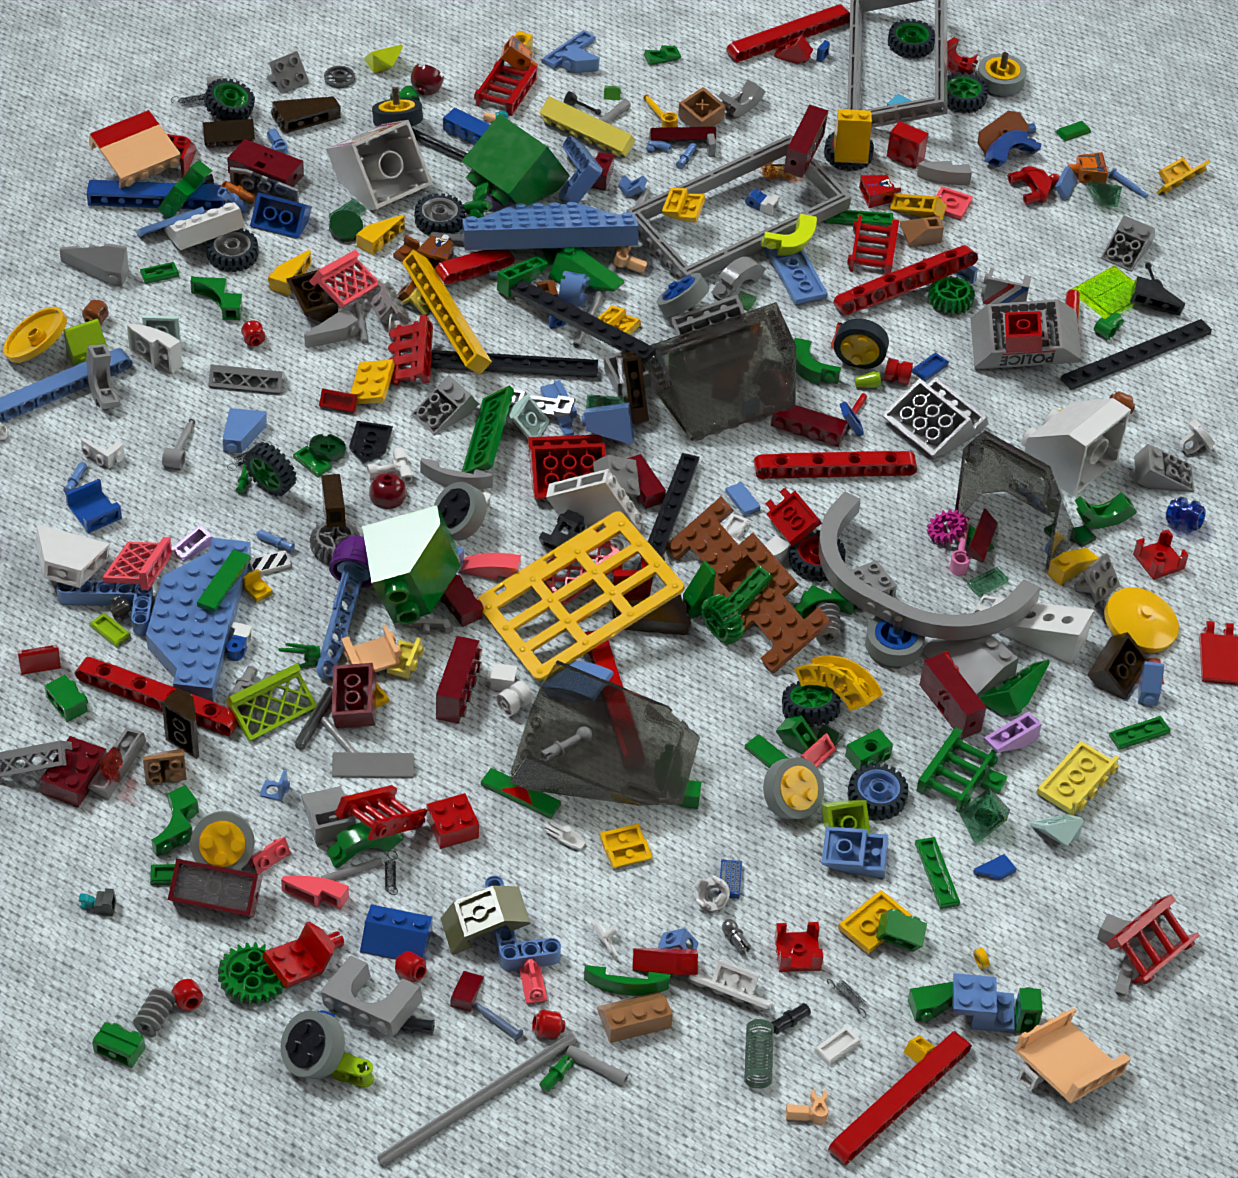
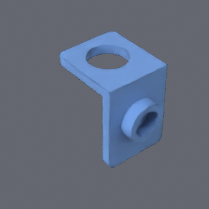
M283 770L279 782L265 780L260 796L282 801L284 794L288 793L290 788L287 770ZM269 786H276L278 792L268 794L266 789Z
M686 928L664 932L658 948L672 949L679 947L680 949H688L686 941L689 939L692 944L691 949H697L699 943Z

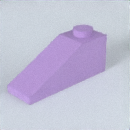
M1028 711L984 737V741L997 753L1024 748L1038 740L1042 724Z

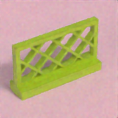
M298 663L224 700L227 707L231 708L248 742L316 707L317 704L299 672L301 668ZM297 679L300 685L298 691L288 688L290 680ZM274 688L284 690L282 699L272 697ZM287 692L297 695L295 704L285 701ZM258 696L267 699L265 708L254 705ZM300 696L307 698L311 706L307 708L298 706ZM270 700L280 703L278 713L268 710ZM240 705L250 707L248 716L241 715L237 707ZM283 705L293 708L291 716L288 717L281 714ZM253 708L263 712L261 721L251 718ZM266 713L277 716L273 725L264 723ZM249 722L259 725L257 733L251 735L248 729Z

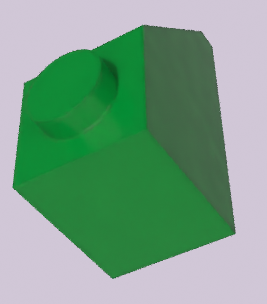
M802 716L786 718L776 730L783 743L800 754L806 752L818 741Z

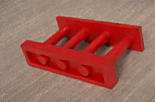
M500 57L495 62L492 71L479 90L475 91L474 99H476V106H479L483 100L503 105L508 115L513 116L536 81L538 66L531 65L528 70L523 71L505 66L504 60ZM503 71L523 78L518 81L501 76L500 74ZM496 81L515 86L516 89H507L494 85ZM489 91H494L497 93L510 96V98L502 99L496 96L489 95L487 93Z
M859 214L858 221H854L853 231H856L853 252L852 255H848L847 265H850L851 272H853L854 264L881 268V270H885L884 275H887L892 271L899 220H892V226L881 227L861 224L862 215ZM860 230L868 232L887 234V236L890 237H886L885 239L879 237L859 235ZM859 241L885 245L887 248L882 250L857 245ZM856 253L882 256L886 260L878 261L858 258Z
M393 785L341 797L335 815L340 819L350 816L356 817L371 828L368 839L372 841L421 828L425 823V816L428 810L423 808L411 811L396 800L395 795L398 789ZM390 806L393 807L394 809H396V810H397L398 812H400L401 814H399V813H397L396 811H394L392 808H390ZM377 810L382 811L384 814H386V815L389 816V817L387 818L386 816H384L382 813H380V812L377 811ZM364 813L369 814L371 817H373L374 819H376V821H374L373 819H371L369 816H367V815L364 814Z
M1172 894L1158 899L1106 942L1110 950L1117 947L1123 949L1140 974L1132 981L1135 985L1139 983L1145 985L1154 979L1153 975L1182 950H1187L1195 945L1194 940L1200 936L1198 932L1187 936L1172 914L1170 906L1176 902ZM1164 915L1181 940L1175 946L1172 945L1157 923V916ZM1146 925L1151 927L1167 952L1162 957L1158 956L1144 935L1143 928ZM1132 937L1137 938L1153 962L1147 969L1129 945L1131 943L1129 939Z

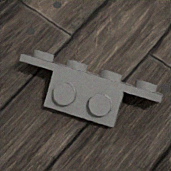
M378 280L377 283L381 291L373 297L370 303L379 319L385 323L389 319L390 314L395 312L409 323L411 321L408 316L409 312L398 299V294L393 291V286L388 282L383 283L381 280Z

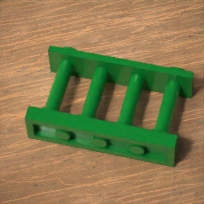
M955 727L918 779L916 791L924 794L927 789L931 790L932 788L956 800L957 806L955 811L960 812L963 806H968L971 794L990 767L994 768L998 757L996 756L997 752L993 749L987 754L964 743L963 739H961L962 730ZM960 749L984 762L979 768L955 756L953 751ZM951 762L975 775L970 781L944 768V764ZM942 775L966 788L960 794L936 782L935 777Z

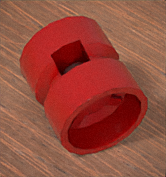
M888 358L884 380L891 382L897 380L900 384L909 385L913 363L907 361L900 363L898 359Z

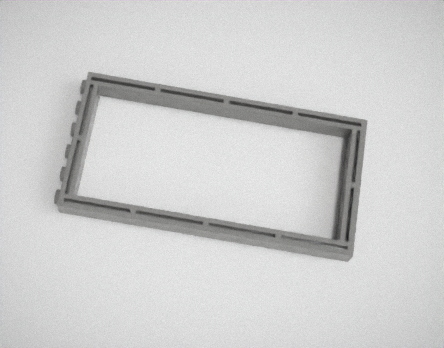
M851 0L847 109L860 110L863 12L924 0ZM935 0V97L867 109L866 111H871V128L896 124L899 121L907 122L948 114L947 0Z
M790 134L675 188H687L689 194H704L786 156L787 148L793 136ZM812 158L805 175L828 200L689 266L647 221L662 213L670 190L631 207L626 212L635 214L638 223V238L643 240L646 247L652 250L656 258L661 260L666 269L671 271L676 280L679 281L687 275L700 273L705 278L726 268L740 257H749L764 250V247L761 246V240L765 232L782 235L794 233L800 214L816 216L818 224L848 210L851 196Z

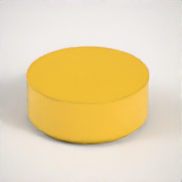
M982 947L975 949L973 956L978 967L982 970L990 967L989 958Z

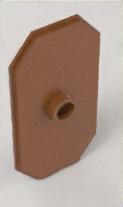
M1008 110L979 131L977 144L986 155L989 146L1000 136L1013 130L1028 132L1029 125L1020 112Z

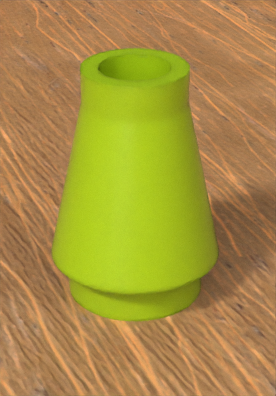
M872 371L855 377L856 388H877L881 386L880 373Z

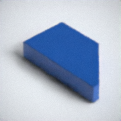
M1003 854L974 868L973 874L979 876V874L989 876L991 879L999 881L1015 873L1017 868Z

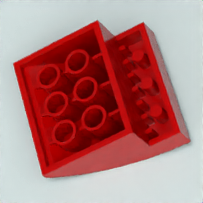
M596 434L528 437V454L534 500L547 499L546 495L550 483L593 473V462L606 456L605 443H602V436Z

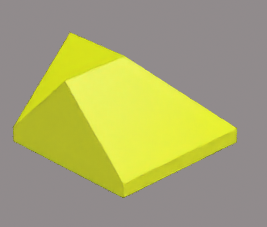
M403 45L372 51L364 59L373 73L389 70L397 60Z

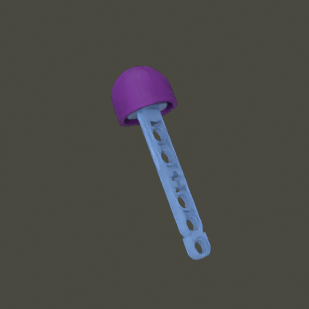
M351 536L341 541L336 546L330 562L329 571L340 583L320 653L321 657L316 667L318 676L323 680L333 677V666L338 665L337 661L340 659L343 650L341 639L347 636L360 589L373 586L363 536ZM346 585L351 588L352 594L347 592ZM342 601L347 604V610L342 607ZM333 633L338 636V642L333 639ZM328 649L333 652L334 658L329 656ZM324 665L328 667L329 675L324 672Z

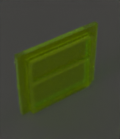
M1115 265L1072 288L1080 293L1081 301L1104 319L1114 312L1120 313L1134 305V303L1130 302V297L1135 281Z

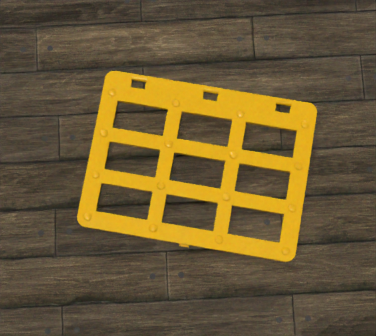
M616 511L477 597V600H480L483 604L484 610L482 613L533 678L537 681H542L675 598L684 591L685 587L681 579L622 512ZM605 525L606 528L602 529L598 533L595 531L601 526ZM621 533L630 545L596 565L588 553ZM639 554L648 566L614 586L605 574ZM555 556L556 559H554L553 561L549 562L548 564L545 562L548 559ZM578 561L586 573L552 593L544 584V581ZM654 575H657L666 587L632 607L623 595ZM592 582H595L604 592L571 614L560 603ZM505 587L506 590L498 595L496 594L497 591ZM533 588L542 600L507 621L499 609ZM613 603L621 615L587 636L578 623L608 604ZM550 609L559 621L527 642H524L516 630ZM565 631H568L577 643L541 664L533 652Z

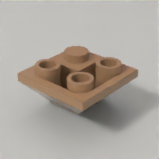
M939 216L900 221V227L908 246L942 242L944 226Z
M183 749L162 751L143 757L146 785H158L165 782L177 783L187 780Z

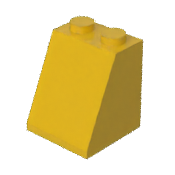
M838 109L834 134L835 162L868 164L872 125L871 111Z

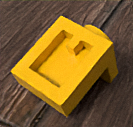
M259 569L249 572L243 577V589L257 603L273 594L272 589L261 579V571Z

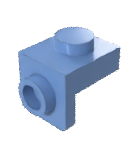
M624 175L621 177L618 187L627 197H631L635 194H641L645 190L647 179L643 175L630 181Z

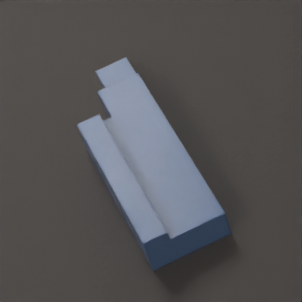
M560 380L540 387L543 397L557 399L558 396L569 397ZM573 406L569 416L555 417L564 436L574 435L571 428V419L577 417L575 406Z

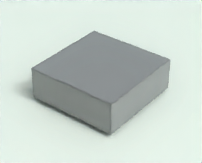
M714 134L707 135L706 148L709 157H715L716 142Z

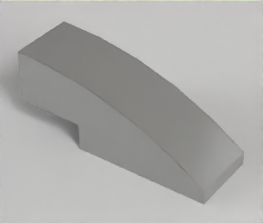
M952 161L921 162L918 164L917 177L952 185H970L972 175L969 164L953 165Z

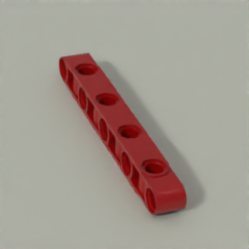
M962 245L840 293L834 298L833 304L844 315L852 314L973 266L978 260V255L967 245Z
M911 451L760 454L753 460L755 474L760 479L910 476L917 472L915 454Z
M85 657L74 673L76 678L83 683L163 712L162 702L177 689L92 657ZM191 694L194 697L196 724L222 735L231 736L239 725L232 710Z

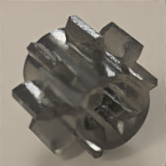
M118 596L111 600L112 605L108 607L114 619L120 617L121 621L130 617L128 613L132 609L126 598L121 600Z

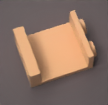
M383 625V637L355 646L352 645L349 636L342 638L343 651L348 663H373L375 672L400 665L399 656H402L399 644L395 645L396 639L393 631L389 632L387 625Z

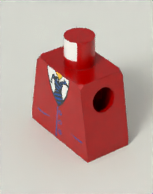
M861 175L859 189L868 208L892 203L894 193H901L900 183L892 184L887 175Z

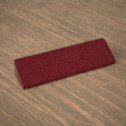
M716 127L650 128L649 139L651 141L707 140L708 134H714L716 139Z
M985 508L966 553L967 557L979 562H984L998 524Z

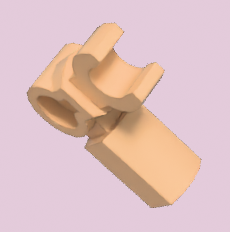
M617 246V252L613 259L614 265L617 267L627 266V269L643 274L647 262L633 256L628 257L631 249L630 246L627 248Z
M815 1090L811 1091L810 1101L812 1107H809V1105L787 1104L786 1120H811L818 1125L825 1123L828 1115L826 1090H823L822 1097H817Z

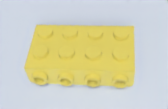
M1080 741L1038 787L1036 793L1074 816L1078 811H1083L1088 799H1093L1098 792V788L1100 786L1104 787L1109 776L1117 772L1119 757L1115 755L1110 759Z

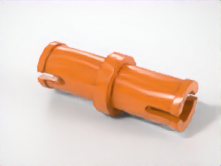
M224 181L221 184V187H225L231 193L237 194L239 199L249 204L255 199L254 193L244 190L242 186H235L228 181Z

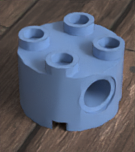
M564 271L563 276H565V279H561L559 298L580 309L586 304L587 294H584L586 287L588 288L590 278L586 277V274Z

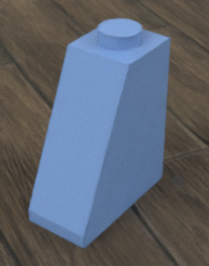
M230 408L222 439L223 452L242 453L267 426V412Z

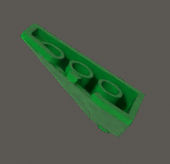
M566 247L557 254L548 276L550 280L560 284L561 279H565V276H563L564 271L586 274V277L590 278L589 286H593L596 290L615 292L625 283L621 277L584 251L575 247Z
M1049 659L1030 664L1017 672V676L1004 680L1002 682L1004 685L999 686L997 689L996 687L989 689L979 698L986 706L1002 716L1009 714L1016 716L1020 714L1022 709L1028 705L1050 664Z

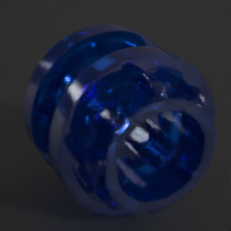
M1181 496L1170 501L1166 511V520L1171 524L1172 528L1177 529L1179 525H1183L1184 531L1191 533L1193 530L1196 531L1202 527L1206 510L1199 501L1193 500L1188 504V499Z

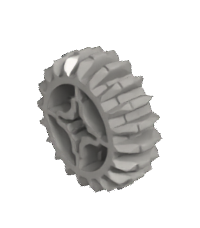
M322 521L321 525H316V528L311 532L309 538L310 549L313 551L314 556H318L319 561L324 559L328 563L332 559L336 546L341 541L351 536H360L356 526H353L351 522L346 523V526L327 527L326 522Z

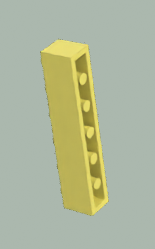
M550 96L539 112L545 123L549 125L553 123L562 131L566 129L577 138L581 136L589 144L594 142L602 150H611V153L617 157L621 155L626 158L636 142L631 134Z

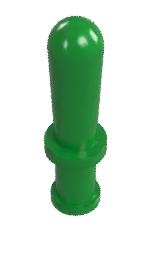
M245 464L243 465L241 476L238 478L239 484L236 488L238 494H244L245 487L249 484L248 473L250 471L246 470Z

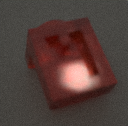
M112 747L99 762L102 776L109 781L113 780L118 783L122 780L119 769L123 764L119 748Z

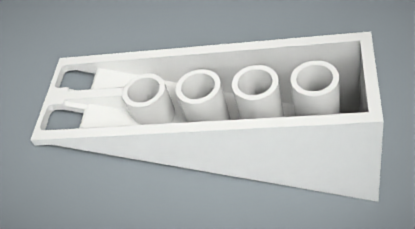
M984 594L972 613L990 608L981 605L983 599L994 602L993 607L1006 598L992 597ZM1037 602L1022 619L998 633L1072 664L1087 640L1094 610Z

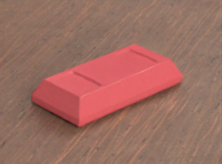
M826 733L800 757L809 760L818 767L837 749Z

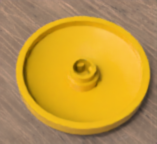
M47 307L33 313L17 325L9 334L3 346L4 355L13 363L25 362L38 356L48 349L62 334L67 324V316L58 307Z
M1136 587L1123 588L1113 593L1106 603L1104 610L1105 620L1113 635L1128 632L1145 653L1162 652L1168 649L1177 638L1179 623L1176 614L1170 605L1155 593Z

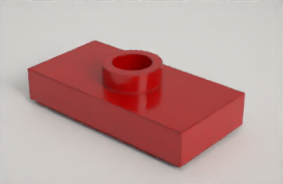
M322 388L319 406L355 413L358 395Z

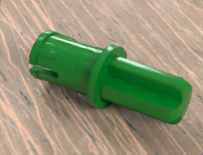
M563 1055L555 1066L550 1067L549 1073L539 1084L542 1088L541 1090L549 1092L558 1081H562L566 1072L574 1065L573 1059L570 1058L566 1063L569 1056Z

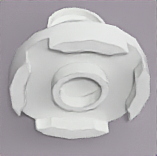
M1195 419L1188 422L1191 432L1180 441L1181 450L1187 454H1193L1203 445L1209 451L1216 447L1211 436L1206 430L1199 427L1201 424ZM1188 441H1192L1193 446L1190 449H1185V444Z

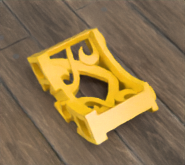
M833 655L818 656L811 659V664L794 668L801 687L805 685H819L832 688L845 702L849 711L867 706L870 702L883 695V691L874 677L861 665L847 658Z

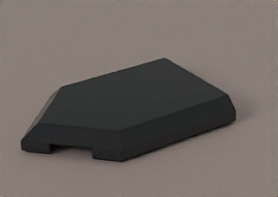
M357 421L349 449L363 464L385 454L393 426Z

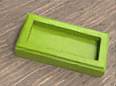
M105 613L89 623L94 631L115 647H118L131 637V634Z

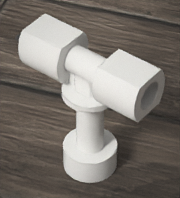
M404 448L393 450L394 460H392V464L377 467L375 463L367 464L369 479L375 478L380 473L394 471V474H399L405 483L412 482L413 474L410 466L406 465L407 456Z

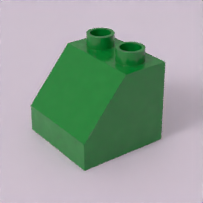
M501 114L496 117L461 161L470 171L465 178L476 188L488 182L490 188L493 189L489 195L503 207H506L509 202L515 205L519 203L530 205L557 192L570 177L548 146Z
M432 506L362 526L371 582L393 624H412L418 621L421 616L431 614L461 566L458 548L438 506Z

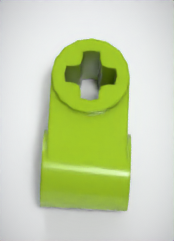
M344 1052L339 1065L331 1073V1076L336 1080L359 1087H369L374 1082L373 1064L367 1059Z

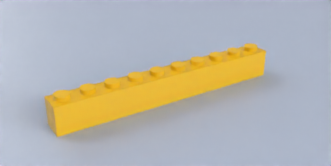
M412 250L402 261L404 267L464 365L480 375L492 361L428 258Z

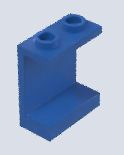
M100 479L65 493L67 506L88 533L122 519L121 506L118 502L112 504L102 492Z

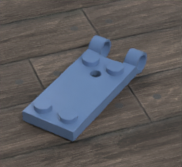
M764 247L765 255L767 258H770L795 305L827 298L828 293L804 249L792 255L781 256L777 255V249Z

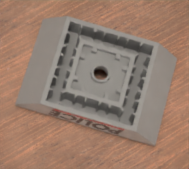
M1059 299L987 304L970 318L975 370L1082 362L1076 310ZM1041 311L1042 351L1006 353L1005 312Z

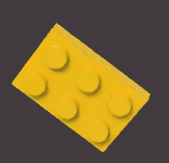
M393 359L359 362L350 392L351 394L358 395L357 404L385 402L395 366Z
M880 890L839 923L838 929L869 955L885 942L876 938L881 914L890 909H896L906 916L912 915L884 891Z

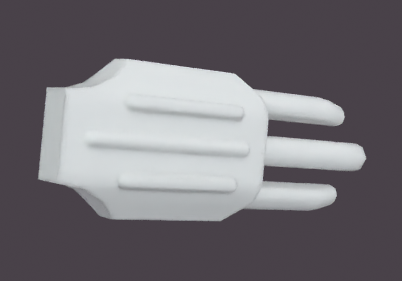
M550 822L552 826L544 824V827L547 828L545 832L557 838L558 841L579 851L585 847L586 842L583 841L579 833L571 830L570 826L565 825L562 827L554 822Z
M592 920L591 923L599 939L606 945L611 956L617 958L618 954L612 945L611 937L617 934L618 931L614 926L606 930L596 920Z

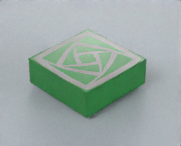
M740 291L738 294L743 309L750 311L756 302L757 296Z

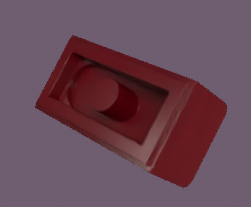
M463 971L451 996L450 1007L471 1012L484 976Z

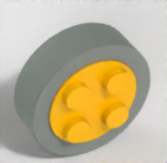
M1003 52L1002 54H991L984 57L979 63L977 76L987 84L989 93L1007 96L1016 94L1023 89L1027 69L1021 60L1009 55L1007 52Z
M788 758L779 760L769 768L765 775L763 784L764 798L770 810L780 818L787 820L807 818L813 815L822 803L824 797L822 775L818 768L807 759Z
M217 811L205 816L194 828L190 841L191 852L196 862L234 870H240L247 864L255 845L254 834L249 823L240 815L230 811Z

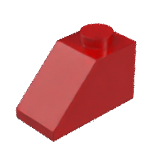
M801 35L780 46L775 52L774 57L795 64L805 63L811 58L810 55L813 52V48Z

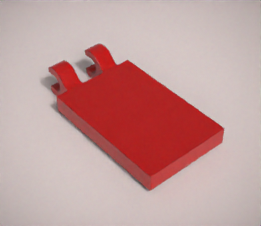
M783 488L780 493L785 499L777 505L771 499L765 504L770 511L766 515L789 543L794 546L821 525L822 522L796 491L790 494L786 488Z
M1206 621L1204 633H1200L1199 637L1202 682L1238 685V637L1233 636L1234 623H1225L1224 635L1214 634L1215 622Z

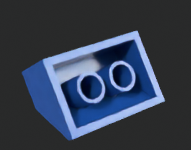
M258 192L250 226L299 238L309 221L312 206Z
M371 904L365 920L360 952L397 959L404 952L411 951L424 958L432 934L433 917Z

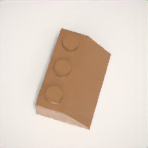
M659 992L597 1006V1011L609 1043L669 1029L672 1026L673 1013L667 998Z

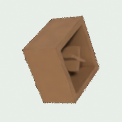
M702 87L679 103L678 117L690 127L715 126L724 120L726 106Z

